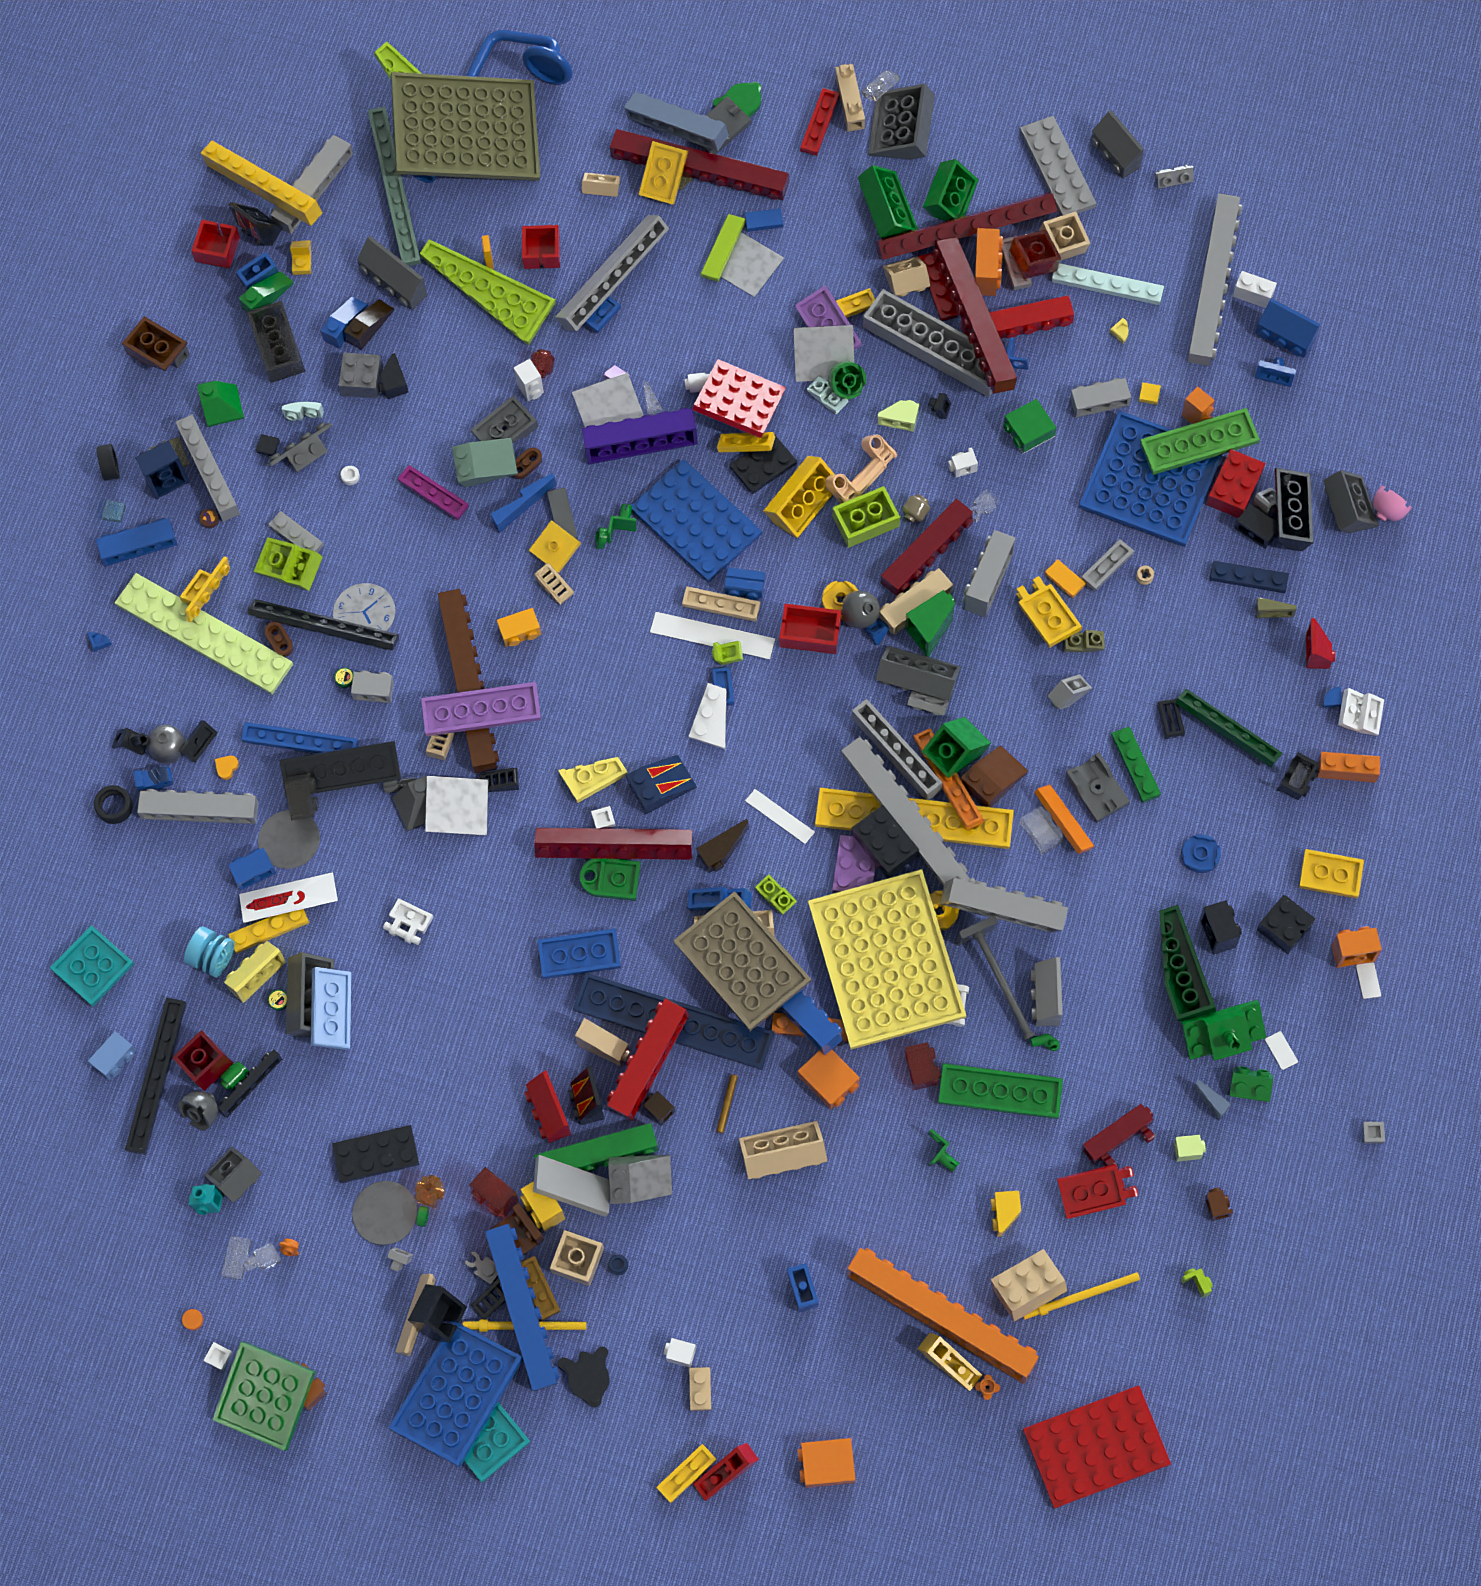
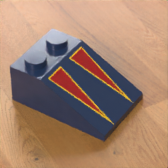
M678 755L642 766L626 775L627 783L645 814L697 788Z

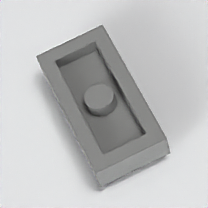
M912 691L907 705L917 710L930 711L934 715H945L949 701H941L936 699V697L924 696Z

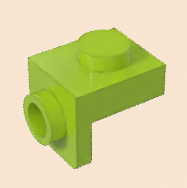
M741 642L713 643V659L721 665L743 661Z
M1195 1268L1184 1272V1276L1181 1278L1182 1284L1194 1279L1202 1298L1211 1294L1212 1282L1208 1276L1205 1277L1202 1269L1195 1270Z

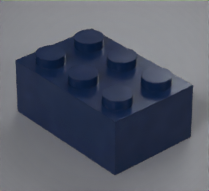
M169 440L161 442L155 448L144 451L135 457L145 481L156 499L189 483L180 459Z

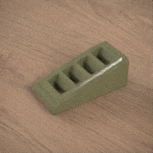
M1257 598L1255 603L1256 618L1294 617L1297 610V605L1265 598Z

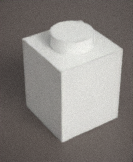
M672 1338L670 1343H666L664 1355H667V1362L691 1368L696 1345Z

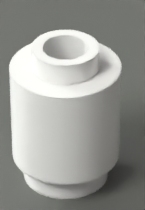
M705 372L689 374L688 378L684 379L686 390H690V393L701 392L710 374H705Z

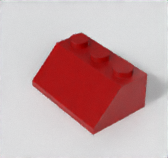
M543 1071L525 1084L527 1091L524 1093L528 1103L532 1102L535 1109L531 1111L535 1121L540 1120L542 1127L539 1128L542 1138H547L548 1143H552L571 1135L548 1073Z

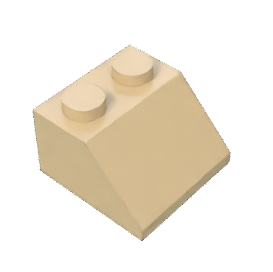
M918 256L883 266L890 290L895 296H905L911 291L920 292L930 286L927 267Z

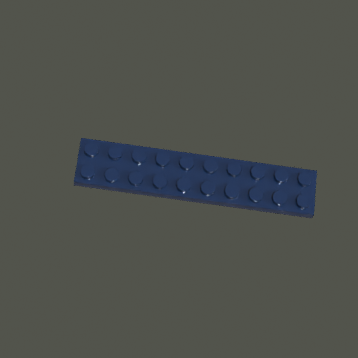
M589 973L585 974L573 1011L646 1034V1025L650 1019L654 1020L657 1014L655 1009L660 1001L663 1003L664 999H667L683 1007L689 1013V1017L675 1043L763 1070L775 1031L759 1026L749 1031L740 1020Z

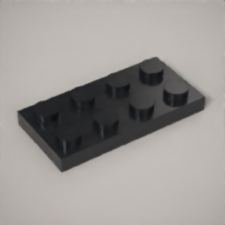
M411 1125L332 1143L340 1183L420 1165Z

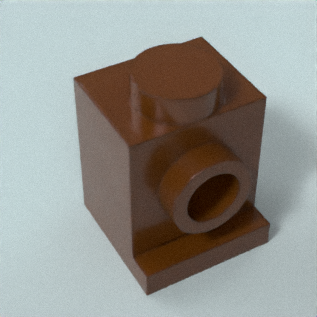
M1220 1187L1210 1189L1209 1193L1205 1196V1201L1211 1221L1231 1217L1233 1210L1228 1209L1230 1207L1228 1195H1224Z

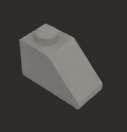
M1079 674L1061 680L1048 697L1052 700V704L1061 710L1070 707L1088 693L1092 687Z

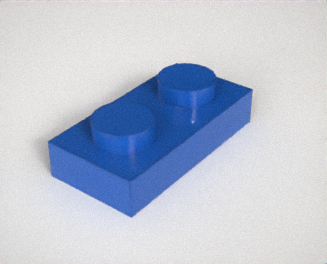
M608 296L584 324L598 334L621 309V304Z

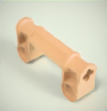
M870 435L863 438L862 448L872 460L852 482L844 474H835L827 477L825 481L826 488L840 504L861 496L887 468V464L897 457L895 450L880 435ZM872 440H873L874 443H875L874 448H873L872 445H871V441H872ZM836 479H837L838 482H839L838 487H836V485H835V480H836Z

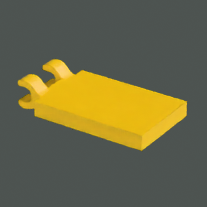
M1039 576L1032 580L1034 583L1032 586L1036 592L1029 595L1023 585L1016 589L1018 592L1016 595L1020 600L1018 602L1019 607L1049 648L1082 630L1081 624L1051 584L1045 586Z

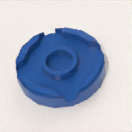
M1197 834L1185 841L1181 850V858L1189 870L1196 873H1207L1218 865L1221 858V849L1212 837Z

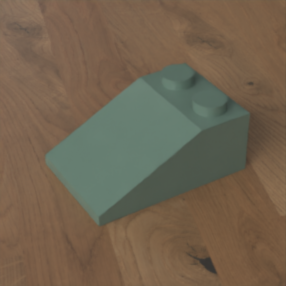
M511 438L469 442L452 447L457 480L465 488L518 474Z

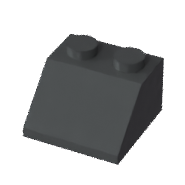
M232 1146L204 1176L234 1203L243 1196L250 1185L256 1183L262 1173L248 1158Z

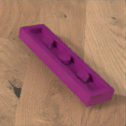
M410 465L398 477L399 483L457 521L469 507L467 502Z

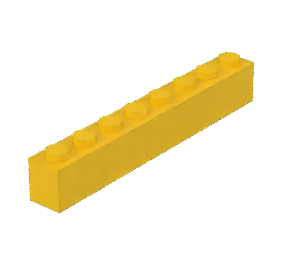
M213 140L201 151V155L208 167L308 225L312 226L321 216L322 211L315 199Z

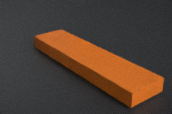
M1050 784L1038 788L1034 792L1078 854L1089 851L1094 847Z

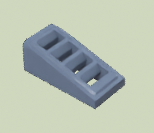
M1197 1080L1194 1089L1217 1119L1220 1120L1231 1104L1202 1081Z

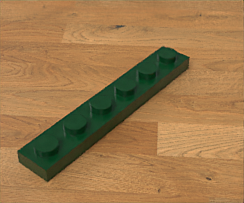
M1185 689L1175 701V704L1269 767L1272 768L1281 757V751L1188 689Z

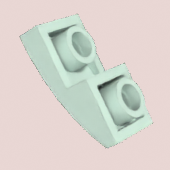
M819 376L807 388V391L815 399L835 414L849 402L848 399L839 397L831 391L828 382Z
M296 402L282 406L284 417L291 421H302L304 415L310 418H322L324 413L322 404L316 402Z

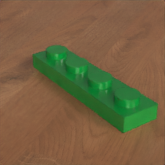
M1130 726L1113 732L1111 737L1142 803L1160 797V790Z

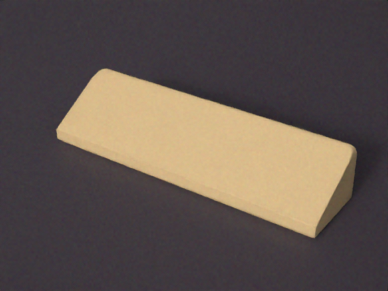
M422 1274L420 1276L396 1348V1353L411 1356L419 1329L411 1324L408 1318L425 1284H435L436 1279L433 1274Z

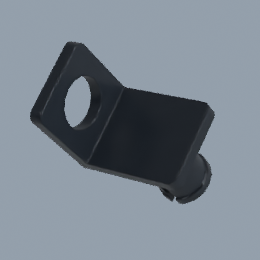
M124 728L117 731L112 748L124 747L136 754L144 755L149 737L145 733L139 734L129 728Z

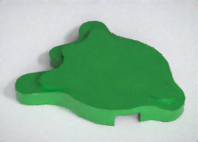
M758 82L733 85L724 96L713 100V107L715 108L728 96L750 118L761 106L762 86Z

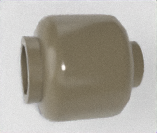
M919 494L916 496L911 495L902 508V511L905 513L904 518L911 523H914V521L922 522L930 510L929 501Z

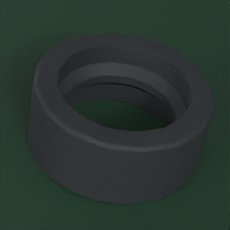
M113 445L97 446V458L104 481L120 478L118 461Z
M110 785L102 788L97 793L94 799V808L101 820L108 824H118L130 816L133 803L130 795L124 788ZM111 795H120L125 802L123 809L113 815L105 813L102 808L104 800Z

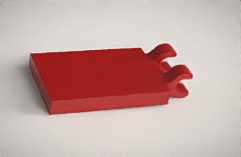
M1114 1164L1057 1178L1066 1219L1126 1205V1198L1139 1196L1135 1185L1127 1188L1124 1187L1123 1178L1134 1176L1131 1166L1118 1170L1117 1165Z

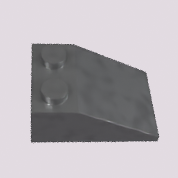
M670 1155L609 1157L611 1204L634 1203L672 1195Z

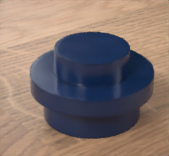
M614 1255L608 1262V1269L614 1275H623L628 1270V1261L622 1255Z

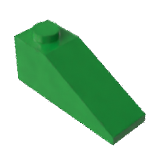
M280 271L251 286L239 297L241 307L252 318L256 319L289 289L294 282Z

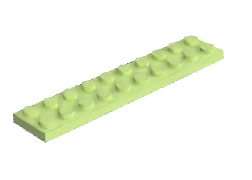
M137 573L115 601L117 607L273 695L293 666L292 661L278 655L273 650L200 610L199 615L191 623L188 622L185 610L189 604L182 602L178 596Z

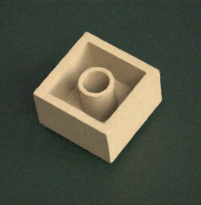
M1077 212L1044 221L1038 231L1052 263L1086 253L1090 245Z
M564 1230L550 1266L551 1273L590 1286L604 1250L603 1243Z

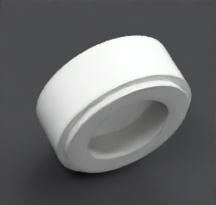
M346 466L340 473L341 479L346 485H354L360 479L359 471L354 466Z

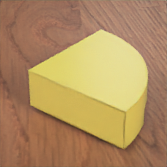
M1124 318L1110 329V333L1123 344L1127 340L1129 333L1128 324Z

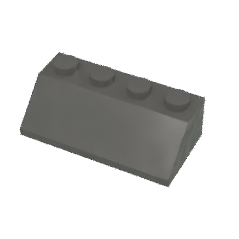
M369 236L366 239L357 258L360 272L365 276L369 275L373 282L378 286L384 287L390 296L398 298L402 306H408L413 310L427 296L423 277L374 238Z
M888 646L880 660L876 680L885 685L899 686L903 690L910 689L916 691L920 695L934 696L941 701H950L961 666Z
M304 952L288 957L286 1034L311 1037L312 968L334 969V959Z

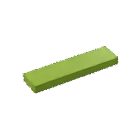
M728 214L701 272V277L719 282L746 223L744 218Z

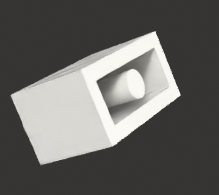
M1242 271L1235 286L1233 297L1266 308L1274 295L1277 283Z
M528 359L514 367L517 386L527 401L539 398L544 393L542 379L532 361Z

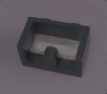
M1298 752L1292 759L1276 791L1284 792L1297 800L1301 796L1305 797L1310 789L1308 783L1310 780L1314 781L1319 772L1316 770L1319 763Z

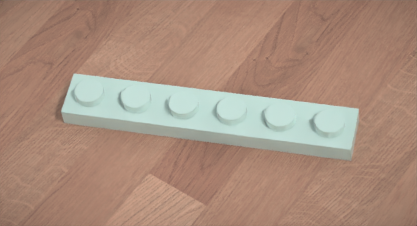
M1056 263L1052 282L1156 305H1160L1164 289L1162 285Z

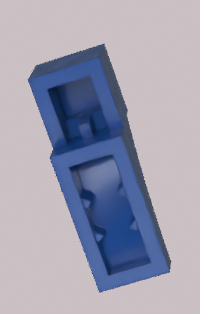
M725 887L692 889L689 890L687 909L690 911L712 910L734 891L751 909L752 892L746 888L726 889Z

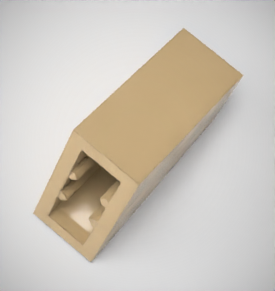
M583 1019L575 1035L578 1047L621 1066L623 1061L626 1062L631 1053L628 1043L591 1021Z

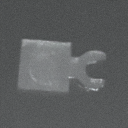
M988 489L984 490L973 501L975 506L969 508L973 513L977 514L974 517V522L980 520L982 513L987 516L1000 504V500Z

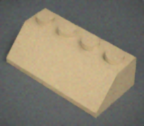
M817 1121L739 1138L748 1179H758L765 1175L780 1174L783 1171L798 1170L802 1167L820 1165L823 1162H827L824 1141Z

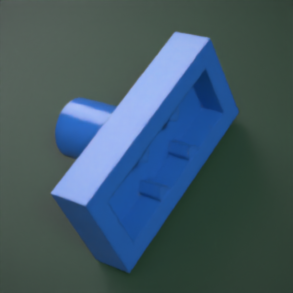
M1280 357L1274 358L1273 363L1260 360L1255 378L1291 387L1296 369L1285 367L1284 359Z

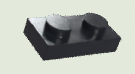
M201 720L179 751L191 762L196 763L218 732L207 722Z

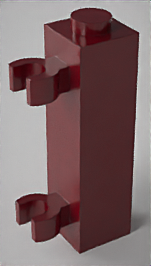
M1139 1104L1082 1145V1151L1093 1165L1100 1160L1105 1167L1116 1164L1109 1154L1138 1133L1142 1135L1147 1144L1154 1140L1155 1135L1148 1128L1154 1120L1151 1110L1147 1106L1144 1107L1142 1104Z

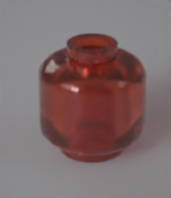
M538 349L537 352L531 355V361L541 375V378H545L546 375L553 373L555 358L551 355L550 351Z

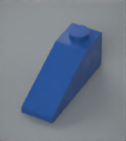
M351 297L329 317L321 329L323 340L340 349L346 340L344 330L357 315L368 307V304Z

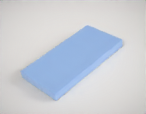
M314 967L312 968L311 1045L348 1050L350 1049L351 972Z

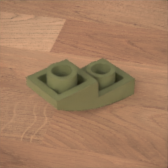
M1085 630L1084 633L1077 632L1063 640L1064 652H1095L1105 649L1104 631Z

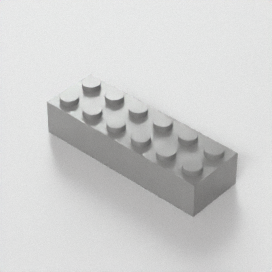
M961 876L945 881L941 905L988 917L995 915L1000 920L1051 933L1063 931L1068 907L1062 906V902L1054 900L1045 902L1043 897L1034 895L1032 897H1025V893L1020 891L1006 892L1004 887H987V883L975 881V883L967 882L968 878Z

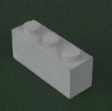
M1114 378L1109 382H1096L1086 387L1078 386L1071 390L1070 400L1075 417L1077 418L1130 406L1131 394L1126 378Z

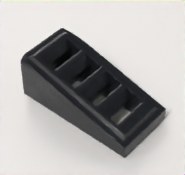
M517 768L479 773L480 779L485 780V778H489L488 792L519 790ZM512 776V782L508 783V777ZM497 777V785H493V778ZM501 777H504V784H501Z
M499 1278L471 1304L483 1319H487L506 1302L503 1291L498 1287L501 1285ZM494 1290H495V1291L499 1294V1296L501 1297L499 1300H498V1298L492 1293ZM487 1296L495 1303L493 1306L486 1299ZM480 1302H483L489 1310L487 1312L479 1304Z

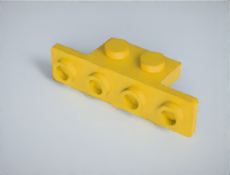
M224 556L212 574L199 569L181 594L180 600L189 604L185 610L188 622L191 623L199 615L202 606L209 601L212 592L219 587L222 578L229 573L230 566L227 557Z

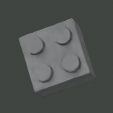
M343 353L339 389L342 396L379 397L380 387L378 383L381 382L380 374L383 368L380 355Z

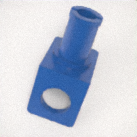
M1011 337L1009 345L1007 347L1004 346L1012 367L1028 370L1029 365L1026 358L1013 357L1015 342L1014 338ZM1014 362H1021L1023 363V365H1019Z

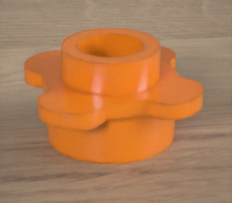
M286 1238L283 1242L279 1243L281 1247L279 1251L286 1256L299 1255L297 1251L299 1243L297 1241Z
M985 1375L981 1382L976 1383L975 1389L983 1394L985 1400H990L995 1392L1000 1391V1385L995 1383L991 1375Z

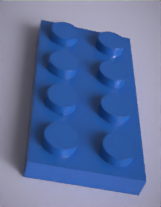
M616 928L538 940L543 979L621 968Z

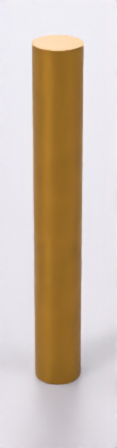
M730 1074L716 1132L724 1134L738 1076Z

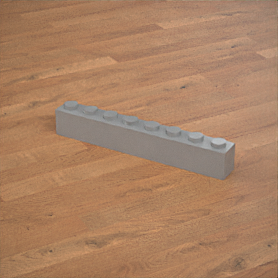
M647 215L555 316L565 330L577 331L669 230V227L659 215Z

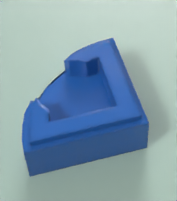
M96 632L87 633L94 652L112 645L107 636Z
M1340 686L1332 688L1327 692L1323 700V708L1341 707L1342 694Z

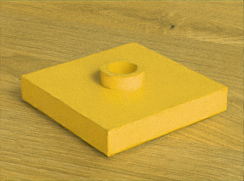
M551 520L529 551L546 564L549 563L556 572L560 573L581 545V542Z

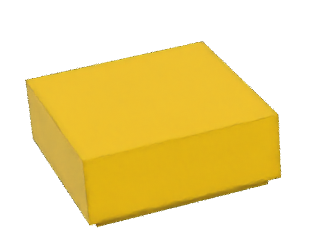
M1142 382L1139 402L1157 405L1161 386Z

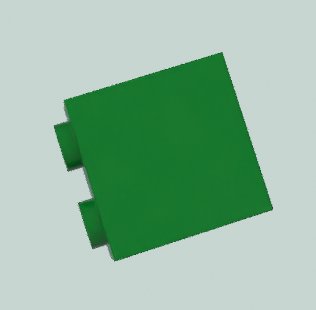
M1037 399L1004 417L1003 427L1005 431L1011 435L1015 446L1020 448L1023 454L1055 437L1056 426Z

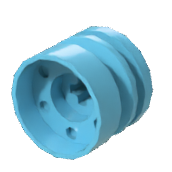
M202 926L195 932L187 946L184 963L196 969L202 967L203 972L209 973L215 978L219 977L232 957L235 943L232 939H226L223 935L217 937L215 931Z

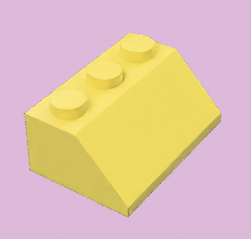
M268 941L260 944L255 949V953L250 958H245L241 962L240 967L236 971L229 973L226 981H224L226 987L242 1003L248 1000L286 963L281 951Z

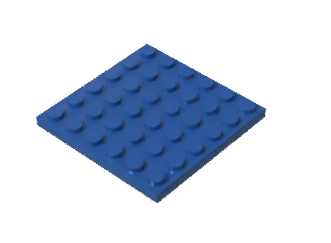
M1119 410L1081 499L1079 508L1185 547L1223 454L1152 475L1140 445V439L1172 429Z

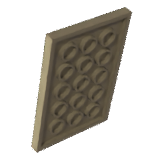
M735 891L673 940L678 949L749 1031L754 1029L812 981Z

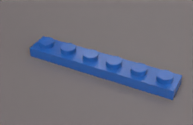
M245 722L241 737L243 743L310 753L358 747L359 743L357 738Z

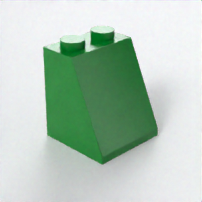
M944 590L906 613L905 629L927 657L931 655L954 617L955 600L951 594H947Z
M966 717L943 723L922 752L950 778L980 758L991 742Z

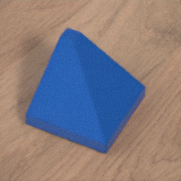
M878 618L873 625L863 629L872 641L878 645L889 630V626Z

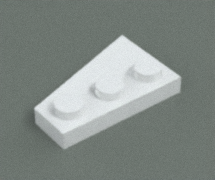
M707 684L689 734L690 739L724 750L726 748L727 693L725 688Z

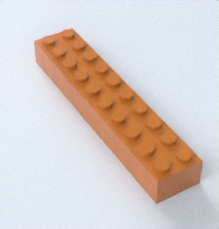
M860 1248L847 1268V1277L1012 1378L1025 1384L1039 1358L1036 1355V1350L1029 1346L1023 1347L1018 1344L1019 1340L1011 1335H1003L1000 1333L1001 1329L997 1326L985 1324L979 1315L967 1313L961 1304L957 1302L952 1304L946 1300L947 1297L941 1292L936 1291L934 1293L929 1290V1286L920 1280L916 1282L911 1279L912 1276L902 1269L898 1271L893 1268L894 1264L890 1261L878 1259L875 1257L876 1253L868 1248L865 1250Z

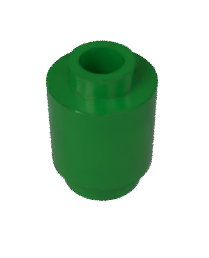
M237 1061L220 1076V1084L228 1091L230 1088L234 1090V1087L240 1081L243 1082L247 1078L246 1075L249 1071Z

